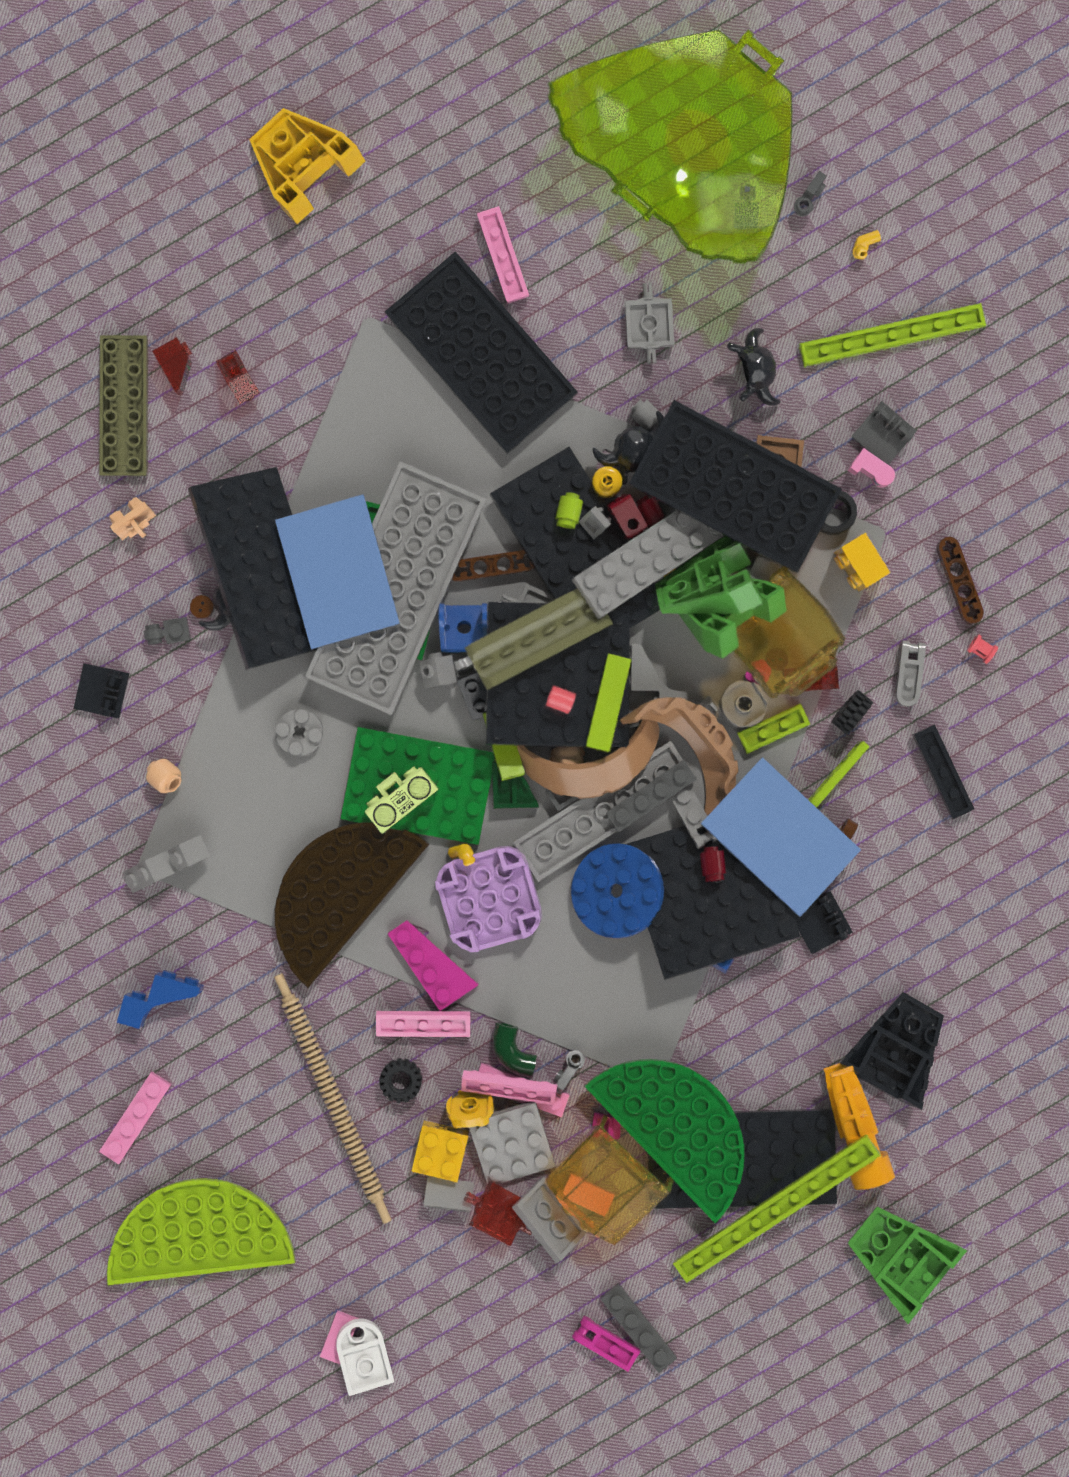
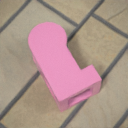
M865 448L859 452L847 470L853 475H856L859 471L871 478L873 484L879 488L887 487L895 478L894 469Z

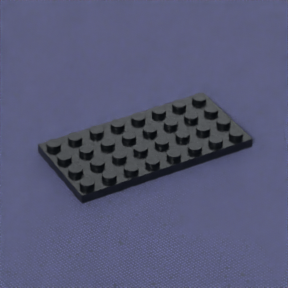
M456 251L385 311V315L506 454L510 453L578 394V391Z
M673 400L629 483L630 486L796 574L842 488L676 400Z
M570 446L490 493L491 499L554 600L577 589L572 581L574 577L628 543V540L624 538L607 510L604 501L594 492L591 480ZM567 492L580 496L579 499L583 500V506L579 521L596 506L597 508L602 507L601 513L606 518H611V524L595 539L590 536L580 523L576 524L575 529L558 526L556 514L560 496H565ZM654 583L619 605L630 606V628L660 611Z
M277 467L190 486L188 492L245 669H252L316 651L317 648L311 649L275 521L292 515Z
M832 1109L734 1111L744 1142V1168L741 1182L729 1207L758 1206L836 1154L835 1118ZM648 1154L649 1209L700 1208ZM837 1186L826 1191L807 1205L837 1204Z

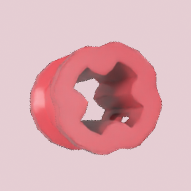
M978 634L969 645L967 652L975 653L984 659L983 662L987 664L997 652L998 646H992L981 639L982 636Z

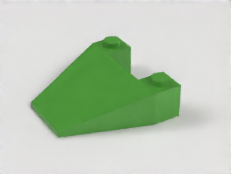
M724 536L658 581L655 587L662 614L743 613L762 604L759 589L748 570L745 569L746 566L751 565L746 547ZM736 571H741L733 576L730 575Z
M753 579L759 589L762 604L757 605L754 609L743 613L679 614V616L706 652L723 659L739 647L736 631L738 626L752 616L771 623L787 611L784 588L766 580Z

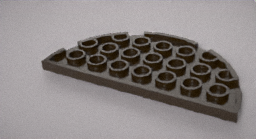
M373 822L355 823L338 827L321 835L296 856L282 879L276 898L275 929L279 947L291 971L307 988L310 987L430 845L429 843L405 829L401 831L389 828L384 833H381Z

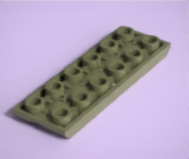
M100 335L99 475L147 476L148 337L147 335Z
M575 589L465 647V650L484 686L489 690L607 628L613 623L608 614L598 619L579 590Z

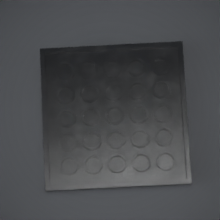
M488 602L487 635L548 603ZM618 606L607 613L613 623L607 628L487 690L486 745L585 747L607 654L630 659V606ZM629 672L611 748H621L629 745V723L623 724L620 719L629 714ZM552 686L576 694L569 714L546 706Z
M681 826L626 844L636 847L650 856L659 868L663 879L664 896L662 906L647 928L664 980L801 938L792 910L718 840L714 842L711 840L705 843L704 847L698 849L686 827ZM703 828L697 832L699 835H702L707 831ZM718 847L719 851L724 852L726 868L724 880L705 881V876H702L700 853L704 852V848Z

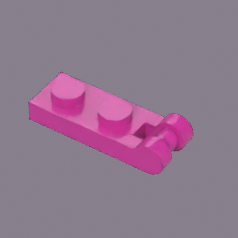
M583 1316L580 1321L581 1326L578 1330L574 1331L572 1338L629 1372L640 1353V1349L598 1325L589 1317ZM589 1330L595 1333L592 1339L586 1336Z

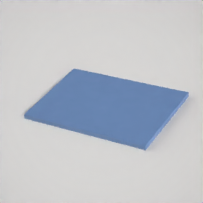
M364 494L275 520L311 649L400 624Z
M763 757L701 822V825L799 917L861 851L855 843Z

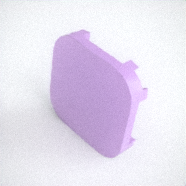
M499 846L474 853L475 862L469 866L463 865V861L457 858L446 863L439 871L435 881L436 890L439 892L451 934L449 936L453 943H456L461 949L469 952H479V950L522 938L525 939L531 936L539 927L542 919L540 901L529 864L524 854L517 848Z

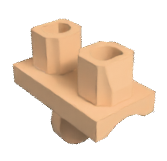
M135 497L128 502V507L131 510L124 516L121 511H116L109 517L112 522L110 528L121 540L128 536L132 538L136 534L144 538L146 533L143 529L150 525L148 521L156 516L145 502Z

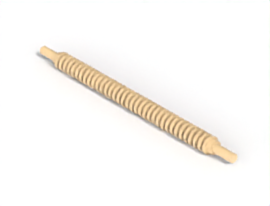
M283 973L278 974L274 978L283 996L281 999L283 1004L281 1006L282 1008L287 1007L284 1013L290 1012L286 1017L287 1019L292 1018L289 1021L290 1025L295 1024L291 1027L292 1031L298 1030L294 1032L295 1036L300 1035L296 1040L297 1042L302 1041L299 1044L300 1048L305 1046L301 1050L302 1053L307 1052L304 1058L310 1057L306 1062L307 1064L312 1063L309 1066L310 1070L315 1069L311 1072L312 1076L317 1075L314 1077V1080H320L316 1083L317 1087L322 1086L319 1088V1092L325 1091L321 1096L326 1098L324 1100L325 1104L330 1103L326 1106L327 1109H332L329 1111V1114H335L331 1119L335 1121V1126H339L336 1128L337 1132H341L339 1137H344L341 1141L346 1143L344 1148L348 1149L346 1151L347 1155L351 1154L349 1159L353 1160L351 1164L355 1166L354 1171L357 1172V1177H361L358 1180L360 1183H363L361 1184L362 1188H366L364 1190V1193L368 1194L366 1198L375 1204L383 1224H386L392 1219L383 1201L384 1190L381 1188L382 1185L377 1183L379 1178L375 1177L377 1175L375 1171L372 1172L374 1167L370 1166L372 1163L371 1160H368V1154L364 1155L367 1153L366 1149H362L364 1144H359L362 1140L357 1138L359 1133L355 1132L357 1130L356 1127H351L354 1125V1122H348L352 1117L348 1115V1110H344L347 1108L346 1104L341 1105L344 1103V1099H338L342 1096L341 1093H337L339 1088H333L337 1085L336 1081L331 1083L334 1077H328L332 1074L331 1070L326 1071L329 1069V1065L323 1066L327 1061L326 1059L321 1060L325 1057L323 1053L318 1054L322 1051L321 1048L316 1049L319 1043H313L317 1040L316 1036L311 1038L314 1032H308L312 1029L311 1025L306 1027L309 1024V1020L303 1021L307 1016L306 1014L301 1015V1013L305 1012L303 1008L298 1009L302 1004H296L299 998H296L294 993L291 994Z

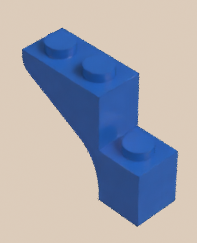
M163 970L162 973L155 974L148 998H146L145 993L134 990L132 993L124 995L116 1023L140 1029L144 1026L146 1017L153 1007L196 997L203 991L204 985L199 984L198 979L192 977L181 979L176 977V973Z

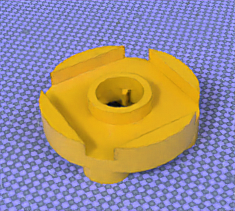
M459 1090L457 1096L453 1099L451 1096L448 1099L446 1110L448 1118L455 1128L483 1127L489 1123V1118L494 1112V1104L490 1095Z

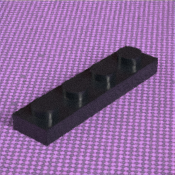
M935 724L912 734L951 819L974 810L973 804Z

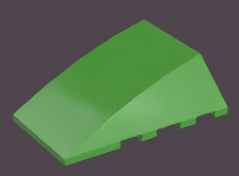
M878 1206L848 1241L849 1246L871 1273L907 1324L911 1322L923 1307L922 1303L949 1269H953L967 1252L966 1249Z

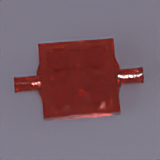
M490 1181L480 1197L470 1192L465 1194L468 1197H464V1201L475 1206L469 1226L508 1246L512 1245L519 1230L529 1236L532 1235V1232L526 1229L528 1227L512 1208L521 1197Z

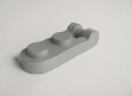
M901 641L895 698L902 706H912L919 701L926 643L910 644L909 641ZM909 653H915L916 660L908 659Z
M685 787L673 795V805L696 847L700 849L705 846V843L711 840L713 842L717 839L709 831L702 835H699L697 832L704 828L701 822L707 817V814L694 791L689 787Z

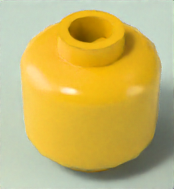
M611 466L599 468L592 478L594 492L602 498L616 496L622 487L620 472Z

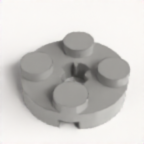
M737 681L728 686L720 698L721 712L724 718L735 727L748 728L756 725L765 717L768 699L765 691L758 684L749 681ZM740 698H743L744 701L746 699L749 701L747 705L748 710L739 707Z
M304 709L291 710L279 720L276 726V738L281 748L287 753L294 756L308 755L320 746L323 738V725L320 719L312 712ZM297 726H300V728L303 726L306 730L303 733L305 736L303 739H300V737L295 738L294 736Z

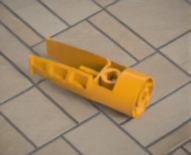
M838 1063L824 1068L827 1090L840 1138L845 1137L847 1146L867 1134L879 1150L875 1137L878 1134V1129L861 1084L853 1071V1066L844 1068ZM879 1150L881 1153L880 1157L850 1176L854 1189L865 1190L875 1188L895 1178L888 1152Z

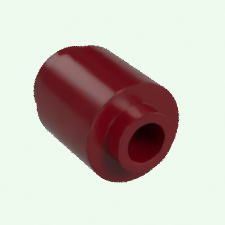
M649 495L636 502L638 504L637 508L648 528H651L666 516L658 501L653 497L650 498Z
M718 847L704 848V852L700 853L702 876H705V881L724 880V874H726L724 852L719 851Z

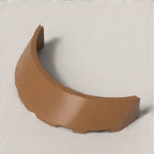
M678 697L658 698L644 703L620 719L623 724L636 723L639 720H652L662 723L675 730L688 742L695 752L703 771L706 788L704 811L707 816L736 786V775L739 771L738 762L734 760L731 749L732 741L724 726L718 723L716 717L700 704H695Z
M642 720L636 732L629 739L627 747H621L599 760L582 764L557 763L537 756L524 746L517 745L525 772L533 781L551 790L552 793L561 796L566 795L584 799L595 798L623 788L632 782V779L642 769H645L655 750L660 729L658 722Z

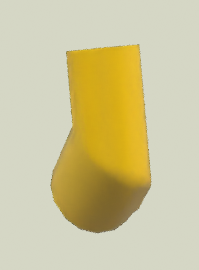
M875 230L856 238L852 249L853 256L856 259H865L868 255L869 245L881 241L879 231Z
M461 844L448 849L449 857L452 859L459 857L465 866L475 862L474 852L468 844Z

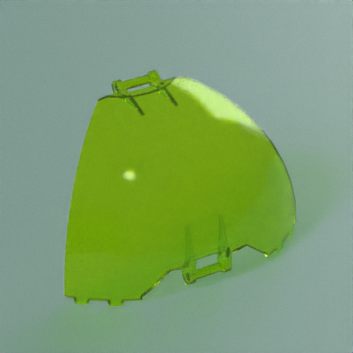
M718 29L663 40L619 52L575 68L548 83L550 90L548 99L551 108L555 109L560 123L558 129L563 140L568 141L575 156L606 171L616 183L611 193L615 196L619 195L642 215V219L648 223L653 217H656L659 221L670 226L678 240L686 248V251L702 255L701 258L712 261L715 259L730 260L733 263L739 264L758 261L771 241L779 221L790 167L792 92L774 77L775 73L785 62L780 56L776 57L753 37L754 34L750 30L736 44ZM746 45L751 47L771 65L767 71H764L742 52ZM745 186L750 187L749 192H745Z

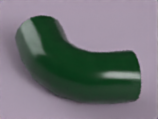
M496 1022L493 1033V1050L498 1061L507 1071L519 1076L532 1078L537 1055L524 1053L518 1049L516 1045L517 1026Z

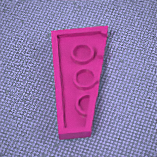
M408 920L387 933L439 1011L479 985Z

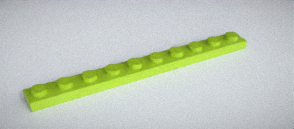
M867 1134L674 1260L673 1265L685 1282L688 1283L880 1157L881 1153Z

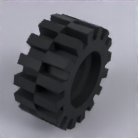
M857 690L839 709L831 723L845 734H848L868 712L873 701Z
M397 1058V1060L390 1061L383 1068L379 1078L380 1090L383 1091V1095L387 1096L390 1101H397L396 1103H401L402 1101L409 1102L410 1099L415 1098L422 1085L420 1068H417L416 1063L410 1062L406 1058L405 1060ZM397 1072H405L410 1078L409 1086L405 1089H397L392 1084V1076Z

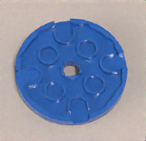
M608 844L590 852L577 867L571 886L573 907L581 922L594 933L609 938H627L645 930L651 924L657 912L660 911L664 896L663 879L656 863L643 851L626 844ZM616 884H619L622 887V894L615 898L611 891Z

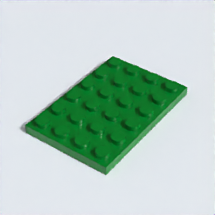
M358 727L341 819L359 823L372 822L365 813V810L369 808L366 804L374 797L378 796L379 799L383 797L376 786L394 772L403 781L406 779L404 774L412 767L416 769L422 767L439 789L390 828L401 831L405 829L412 833L479 845L492 778V762H495L494 753ZM395 783L386 792L390 795L400 786Z

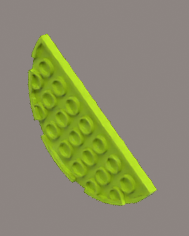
M210 1178L188 1179L156 1190L142 1200L126 1217L114 1238L109 1255L107 1284L116 1285L293 1264L296 1262L290 1236L284 1224L274 1210L259 1196L242 1186L228 1181Z

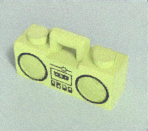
M412 767L404 774L406 779L403 781L394 772L376 786L383 797L379 799L376 796L366 804L369 808L365 810V813L381 833L387 831L439 789L422 767L419 769ZM397 783L400 787L389 795L386 790Z

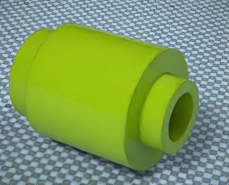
M567 492L565 496H560L556 514L558 526L575 529L576 524L579 523L583 500L579 499L580 496L578 494Z

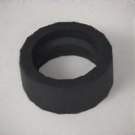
M841 491L837 498L846 505L848 513L846 520L838 526H830L824 522L820 532L827 535H839L847 531L854 524L857 517V505L847 492Z

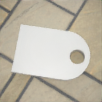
M354 1319L347 1322L338 1332L336 1348L348 1395L351 1396L393 1383L394 1378L379 1327L367 1319ZM355 1327H361L364 1331L360 1337L355 1338L350 1335L351 1330Z

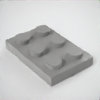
M545 1177L538 1179L512 1207L555 1263L562 1261L587 1233V1230Z

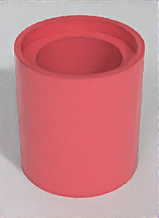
M552 686L546 706L569 714L576 694Z

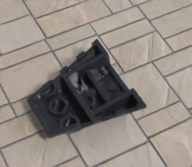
M902 992L839 1063L844 1068L853 1066V1071L859 1079L892 1098L922 1110L925 1090H927L930 1068L933 1066V1055L938 1044L944 1015Z

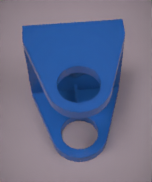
M439 603V633L442 653L466 652V646L487 636V603H482V605H445L444 603ZM462 624H467L471 627V630L466 634H462L458 631V627Z

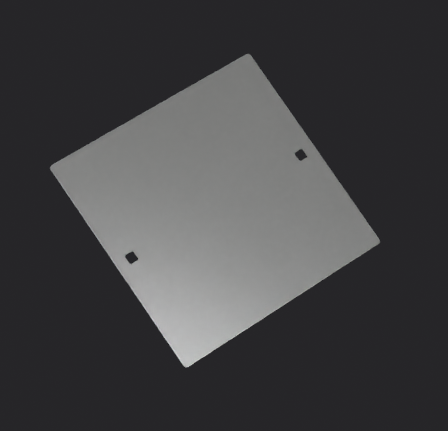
M367 318L362 322L288 503L292 515L364 494L366 501L381 505L396 468L401 461L486 499L461 559L523 550L491 499L490 493L569 446L592 482L598 464L592 452L593 447L597 448L601 453L603 450L614 452V442L618 434L622 433L625 429L636 426L570 400L510 453L506 454L398 328L374 318ZM629 472L628 482L626 485H622L620 492L612 498H602L606 505L622 494H630L636 506H638L636 502L647 494L629 485L634 473ZM658 501L666 515L664 518L676 511L674 508ZM832 508L825 523L830 526H838L846 520L848 514ZM632 518L627 523L629 528L634 525ZM859 518L855 519L854 524L847 531L839 535H827L819 532L797 574L746 547L751 565L755 558L759 556L779 567L771 583L784 588L787 611L771 623L756 616L750 617L736 628L739 647L723 659L706 652L679 614H662L661 611L630 628V649L631 644H640L643 647L660 681L666 687L676 691L688 692V701L699 704L709 695L719 706L720 698L728 686L737 681H747L745 674L750 664L758 663L759 661L765 663V656L769 651L781 649L787 653L789 663L787 668L781 672L775 673L770 671L767 684L760 686L765 691L768 699L766 714L761 721L801 703L810 722L864 591L863 589L858 592L856 588L853 589L846 579L848 574L844 568L841 570L836 564L834 552L866 533L879 553L885 540V532L882 528ZM524 555L522 560L517 561V556H512L514 570L519 569L517 564L524 563L525 567H530V560L527 555ZM500 558L497 562L498 569L502 571L508 570L510 561L507 558ZM483 561L476 562L474 571L477 574H484L487 571V564ZM471 562L465 563L467 568L463 569L458 565L454 573L456 577H460L461 572L467 571V576H472L470 570ZM534 568L529 572L462 582L451 580L442 603L445 605H482V603L500 602L503 594L517 599L521 595L526 583L549 594L550 592ZM736 571L730 575L733 576L741 571ZM661 577L660 579H658L657 581H655L654 584H656L658 581H660V580L663 579L664 577ZM439 609L431 626L423 660L428 659L429 654L441 652ZM462 624L458 627V631L462 634H466L471 630V627L467 624ZM233 633L178 766L181 771V784L175 791L167 793L139 863L201 835L210 853V857L160 881L275 928L276 898L282 879L296 856L321 835L338 827L359 823L341 819L358 727L493 752L492 746L486 745V726L483 717L472 720L458 683L424 689L419 663L421 660H416L393 714L390 715L305 678L316 651L246 670L235 634ZM466 652L442 653V656L452 655L453 664L459 659L468 657ZM474 668L461 675H458L455 670L456 680L475 673ZM629 686V713L644 703L653 700L654 696H658V692L630 691ZM740 698L739 707L748 710L747 705L749 701L747 699L744 701L743 698ZM304 709L314 713L320 719L323 725V738L320 746L311 754L294 756L284 751L279 745L276 738V726L281 717L287 712ZM722 714L717 721L727 731L733 744L731 749L734 760L738 762L739 772L736 775V785L762 757L786 779L808 726L746 754L737 735V732L746 729V727H735ZM658 722L660 732L655 750L669 741L673 743L682 759L697 778L696 781L686 787L694 791L705 810V780L695 752L679 733ZM297 726L294 736L295 738L300 737V739H303L305 737L303 733L306 730L303 726L301 728ZM638 727L629 728V739L633 736ZM557 746L524 747L537 756L549 760L552 749ZM582 747L585 752V756H583L584 763L592 762L607 753L589 747ZM526 772L523 776L537 800L539 808L493 809L491 778L479 845L414 833L430 845L338 952L341 956L424 989L387 934L408 920L413 925L428 930L427 938L479 984L454 1001L455 1003L506 1024L517 1026L518 1029L569 1050L580 1051L584 1056L610 1067L638 1059L670 1061L709 968L706 967L664 980L648 928L627 938L604 937L594 933L581 922L572 903L571 886L575 871L590 852L604 845L627 844L685 826L673 805L672 797L622 831L613 833L539 882L531 871L542 909L540 925L531 936L482 949L479 952H469L453 943L449 936L451 933L440 895L435 885L438 873L442 867L454 860L449 857L448 849L461 844L470 845L474 853L499 846L516 848L513 841L563 810L558 811L545 792L548 789L533 781ZM616 884L611 891L615 898L622 894V887L619 884Z

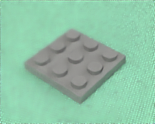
M526 1102L494 1112L486 1126L469 1127L488 1187L556 1167L536 1102Z

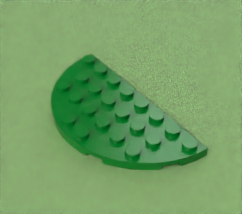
M638 1059L612 1066L593 1077L584 1085L714 1223L724 1215L731 1205L738 1185L741 1182L744 1168V1142L732 1107L714 1084L698 1072L675 1062L658 1059Z

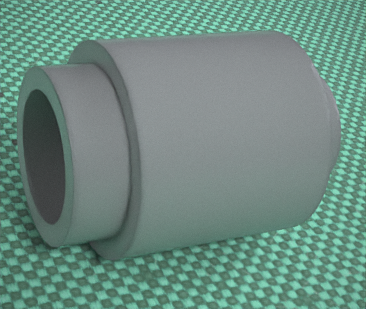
M640 399L631 408L634 412L631 417L642 428L652 431L657 425L656 412L659 410L648 399L645 402Z

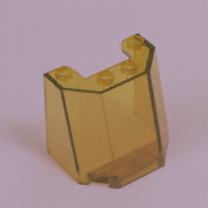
M782 566L771 575L768 582L784 588L787 611L771 623L756 616L750 617L736 628L739 647L731 652L770 698H778L779 695L789 694L791 697L803 693L836 666L838 659L835 656L838 648L844 644L846 639L829 610L787 568Z
M604 1114L556 1167L551 1170L545 1180L562 1205L563 1211L569 1216L573 1215L579 1221V1225L587 1233L591 1232L594 1236L616 1245L671 1192L674 1180L669 1177L662 1184L604 1129L608 1119Z

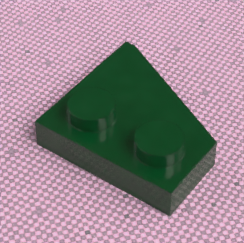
M492 762L493 809L539 808V804L524 776L502 781L497 763Z

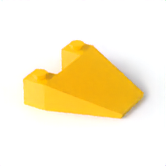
M285 108L279 111L249 139L273 197L282 210L296 224L302 221L314 209L303 192L333 164H336L349 177L366 162L358 147L343 132Z

